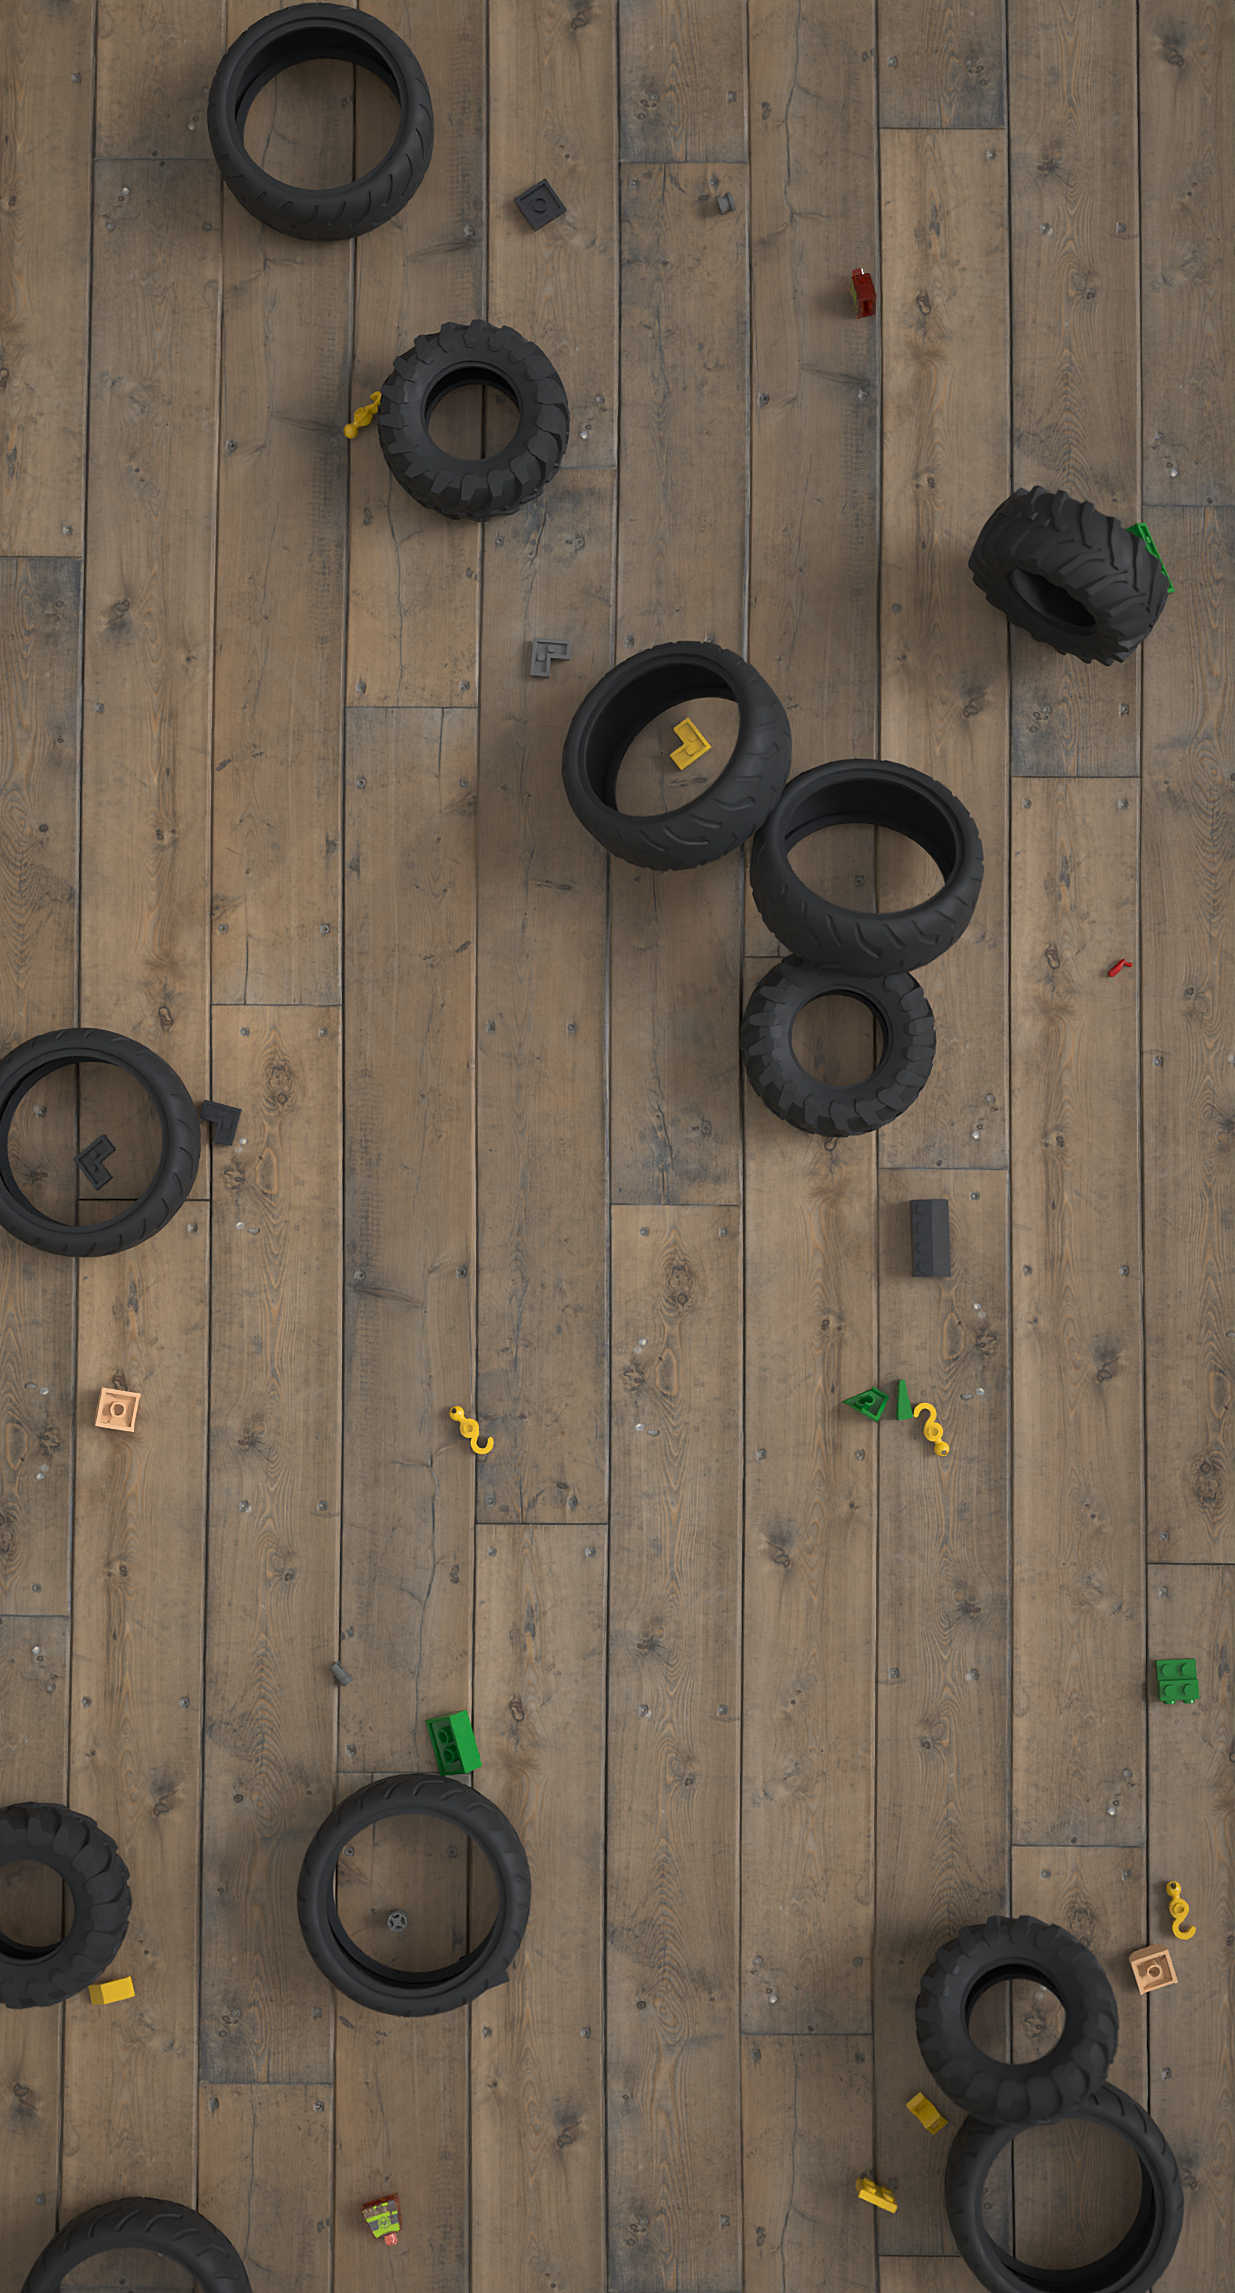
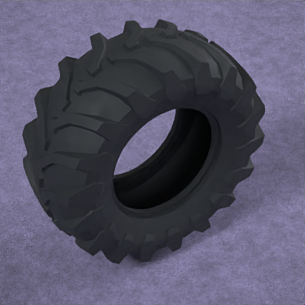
M473 319L470 325L447 322L441 325V330L438 333L420 334L414 339L415 346L412 349L396 357L393 362L395 369L392 374H389L380 390L381 404L378 405L377 430L380 447L390 471L414 500L423 507L432 509L449 519L460 520L465 518L477 522L490 521L492 516L515 514L520 511L521 504L524 505L529 501L537 499L544 492L543 486L549 483L558 473L561 467L562 456L566 453L570 433V412L567 395L558 372L545 353L535 343L529 342L516 330L505 325L498 328L482 319ZM476 384L493 387L504 393L514 403L520 414L518 428L511 441L498 453L479 460L459 459L441 450L428 433L429 421L438 402L449 392L462 386Z
M1034 485L1030 492L1020 487L994 511L983 526L968 561V567L974 573L973 582L987 594L986 600L992 606L1007 615L1006 620L1031 633V638L1037 642H1045L1053 646L1059 654L1064 656L1067 653L1075 655L1087 664H1091L1092 660H1097L1105 666H1111L1115 660L1122 663L1132 655L1138 645L1148 637L1165 607L1169 594L1167 591L1170 585L1169 578L1161 572L1163 565L1161 561L1145 550L1146 543L1140 537L1123 529L1120 520L1097 511L1094 504L1087 500L1079 502L1072 499L1066 491L1059 489L1056 494L1049 493L1040 485Z
M795 952L782 959L781 963L768 971L753 991L745 1008L741 1025L740 1045L743 1066L746 1067L747 1077L757 1096L761 1097L766 1107L782 1121L785 1119L791 1126L813 1135L816 1133L823 1137L845 1138L872 1132L891 1123L903 1114L917 1099L933 1067L932 1061L936 1053L937 1044L936 1030L933 1029L935 1019L927 998L923 997V988L909 972L876 978L852 977L819 968L818 965L813 966L797 957ZM829 995L847 996L863 1003L875 1015L883 1034V1052L878 1066L868 1078L847 1086L829 1085L813 1078L800 1065L793 1050L792 1029L799 1011L811 1001Z
M30 1801L0 1808V1867L16 1861L42 1863L52 1868L64 1879L71 1891L74 1902V1919L68 1936L52 1945L43 1947L21 1945L9 1939L0 1931V2003L5 2004L6 2008L18 2010L37 2006L48 2007L78 1994L104 1973L106 1967L116 1957L127 1933L128 1917L132 1909L130 1886L127 1885L130 1873L120 1855L116 1853L118 1846L115 1840L97 1827L98 1823L91 1817L71 1811L70 1807L62 1804Z
M994 1915L988 1917L987 1922L984 1924L969 1925L961 1928L958 1931L957 1939L955 1938L938 1948L935 1952L937 1959L934 1963H931L920 1980L921 1991L917 1995L915 2004V2023L917 2028L915 2031L925 2065L944 2094L958 2107L981 2121L1014 2129H1029L1030 2126L1058 2123L1062 2120V2115L1066 2116L1083 2108L1089 2101L1088 2096L1094 2094L1103 2085L1108 2077L1109 2066L1113 2064L1117 2052L1119 2039L1118 2006L1107 1974L1089 1948L1079 1942L1067 1930L1053 1923L1049 1925L1030 1915H1020L1018 1919ZM1012 1979L1029 1980L1044 1986L1057 1997L1065 2010L1063 2031L1054 2047L1044 2056L1023 2064L1004 2063L989 2057L975 2045L969 2035L971 2012L980 1996L993 1985Z

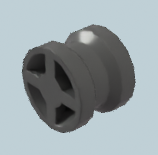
M727 192L722 197L720 195L715 197L720 215L725 214L726 211H735V203L731 192Z
M402 1909L393 1910L387 1920L388 1927L394 1932L402 1931L408 1922L407 1913Z

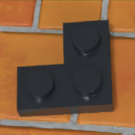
M204 1099L199 1118L218 1123L213 1142L233 1146L242 1109Z
M104 1134L73 1158L95 1190L101 1189L113 1179L102 1162L114 1153L116 1149Z

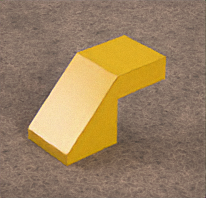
M131 1976L117 1977L108 1982L92 1983L88 1986L92 2005L107 2004L135 1996Z
M921 2092L906 2104L907 2108L918 2117L924 2127L933 2135L948 2123L945 2117Z

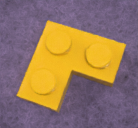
M688 717L673 728V731L682 741L683 745L670 754L669 757L682 771L710 750L711 746Z

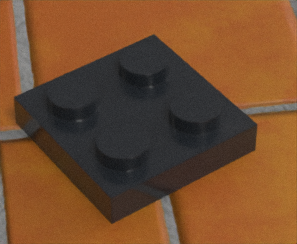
M546 178L514 198V202L535 232L566 212V207Z

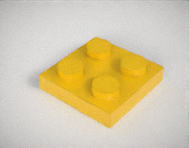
M857 2178L855 2186L858 2197L895 2213L898 2206L894 2193H892L893 2191L890 2188L874 2185L875 2182L869 2178Z

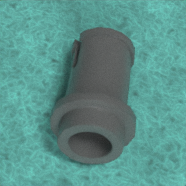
M339 1661L329 1669L340 1682L339 1685L342 1684L343 1687L353 1680L351 1678L352 1675L346 1672Z

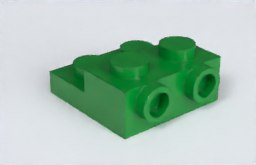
M1196 1659L1156 1660L1158 1699L1163 1701L1164 1704H1175V1700H1183V1703L1186 1704L1195 1703V1699H1199Z

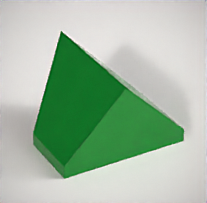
M873 1386L872 1389L841 1402L877 1423L890 1396Z

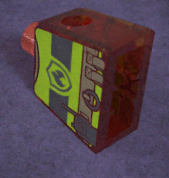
M862 268L854 269L852 271L850 292L856 317L860 319L874 316L876 313L877 294L870 273H863Z
M398 2192L362 2204L361 2213L373 2237L377 2239L384 2236L387 2246L396 2244L398 2239L395 2232L400 2231L403 2225Z

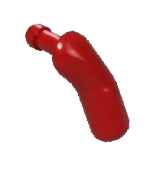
M1121 959L1108 971V976L1112 978L1121 971L1123 965L1132 967L1133 964L1126 962L1125 959Z

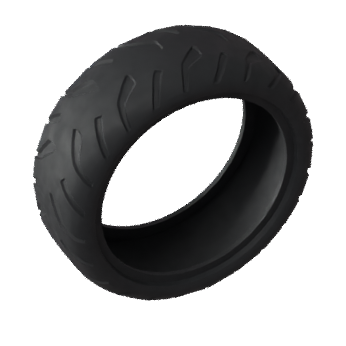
M317 2L292 5L270 13L269 16H264L250 25L248 30H245L228 48V53L223 55L216 69V75H214L207 107V125L211 147L223 179L237 201L252 216L270 228L290 237L310 241L351 239L368 233L391 220V217L396 216L408 204V201L412 199L425 177L424 174L429 168L434 145V115L429 87L421 66L411 49L393 30L376 17L349 6ZM328 58L357 64L379 77L392 91L401 107V119L397 135L390 150L380 163L369 173L354 182L337 188L323 190L293 187L264 172L252 160L244 148V130L247 115L260 90L281 71L304 61Z
M677 641V643L667 642L654 645L652 649L647 648L627 658L626 661L619 663L607 672L605 677L599 680L580 704L572 718L563 746L562 779L569 804L583 827L617 858H623L625 862L644 869L646 867L650 868L652 871L668 872L669 870L693 869L698 865L703 866L716 861L722 855H727L746 842L765 823L779 801L790 773L792 757L791 728L786 711L773 689L750 663H746L740 655L709 642ZM721 698L738 704L740 723L735 748L721 774L702 794L684 806L659 815L632 816L619 812L616 801V781L619 768L629 746L648 723L666 710L694 699Z
M854 758L831 761L804 771L786 783L782 795L771 814L755 832L750 860L752 896L758 913L762 915V921L769 931L775 934L774 937L790 952H795L797 957L813 966L818 965L819 968L841 975L863 978L907 973L931 963L958 941L968 927L978 901L984 875V865L982 864L984 853L982 840L978 836L979 830L974 819L970 818L968 810L957 796L952 795V791L938 780L934 781L933 777L912 767L908 768L906 765L888 760L882 761L881 759ZM847 823L878 825L897 831L919 844L937 864L945 885L931 898L912 908L890 913L859 912L837 906L815 894L796 875L787 855L803 838L829 826Z
M85 1027L55 1030L33 1037L0 1060V1225L18 1240L41 1251L61 1256L83 1258L113 1255L128 1250L148 1240L162 1230L179 1211L191 1192L196 1179L201 1153V1130L197 1112L189 1092L173 1068L158 1054L133 1039L111 1031ZM84 1062L112 1064L121 1067L135 1077L148 1092L156 1107L162 1129L160 1162L147 1190L123 1213L93 1225L69 1226L62 1224L35 1208L21 1192L14 1179L8 1158V1135L13 1115L26 1093L39 1080L53 1071L68 1065Z
M419 1773L399 1774L375 1781L345 1798L332 1810L317 1830L307 1849L297 1886V1911L302 1936L310 1956L323 1975L341 1993L363 2007L384 2014L407 2018L426 2017L449 2012L470 2003L490 1988L509 1967L520 1948L526 1931L531 1905V1875L528 1859L520 1838L506 1815L491 1800L458 1780ZM403 1814H421L450 1822L467 1833L479 1845L494 1871L499 1894V1908L496 1920L483 1942L473 1952L448 1967L428 1972H407L382 1965L370 1958L354 1944L339 1919L334 1901L333 1881L340 1852L360 1831L388 1817Z
M1105 2081L1094 2094L1088 2096L1089 2101L1083 2108L1066 2116L1062 2115V2119L1073 2118L1095 2122L1123 2137L1137 2152L1142 2172V2197L1136 2219L1125 2238L1110 2253L1083 2267L1069 2270H1047L1033 2267L1013 2258L995 2243L984 2228L982 2219V2194L985 2180L1000 2151L1008 2142L1026 2129H1014L999 2124H988L971 2114L967 2116L959 2128L951 2145L945 2170L944 2196L947 2217L955 2242L965 2263L978 2281L990 2293H1146L1161 2278L1171 2262L1178 2244L1184 2218V2194L1179 2168L1173 2151L1155 2121L1138 2102L1113 2084Z
M139 2196L121 2198L97 2205L69 2221L42 2250L21 2289V2293H58L62 2279L74 2267L89 2257L113 2249L138 2248L157 2252L177 2262L195 2278L204 2293H252L244 2264L235 2247L221 2230L197 2211L180 2203Z

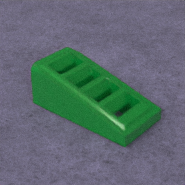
M903 1379L898 1380L896 1418L898 1421L913 1417L906 1383Z

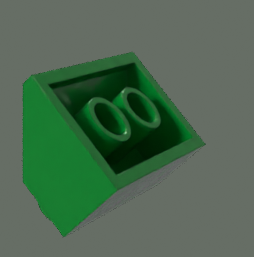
M467 1709L453 1711L425 1720L441 1776L466 1774L482 1767Z

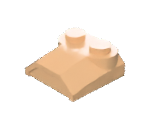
M102 1387L95 1414V1426L134 1432L136 1412L141 1394Z
M1154 1944L1134 1951L1130 1955L1129 1963L1141 1995L1172 1983H1178L1166 1945Z

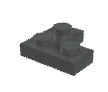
M533 638L530 677L549 678L551 660L570 661L571 640Z

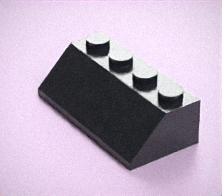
M948 1199L910 1200L912 1277L951 1276Z

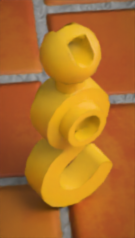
M380 391L370 396L374 401L373 404L363 408L360 407L355 411L354 422L344 427V435L347 438H355L358 435L359 427L368 426L372 422V416L374 413H377L378 405L381 404Z
M919 1403L913 1410V1416L918 1417L920 1411L924 1408L929 1410L930 1416L923 1429L926 1439L934 1441L936 1455L946 1456L949 1452V1445L941 1440L943 1435L942 1426L934 1422L937 1414L936 1409L929 1403ZM943 1450L946 1451L945 1455H942L941 1453Z
M460 1406L452 1407L449 1416L452 1420L460 1422L461 1434L471 1438L473 1451L478 1454L490 1452L494 1445L493 1437L488 1438V1444L485 1448H480L477 1445L479 1436L478 1422L472 1418L466 1419L464 1410ZM453 1408H456V1413L452 1412Z
M1170 1881L1166 1885V1892L1172 1897L1168 1904V1910L1175 1917L1172 1920L1171 1929L1179 1939L1187 1940L1195 1934L1196 1928L1190 1925L1187 1931H1179V1925L1186 1918L1189 1906L1184 1899L1179 1897L1181 1892L1180 1884L1176 1881Z

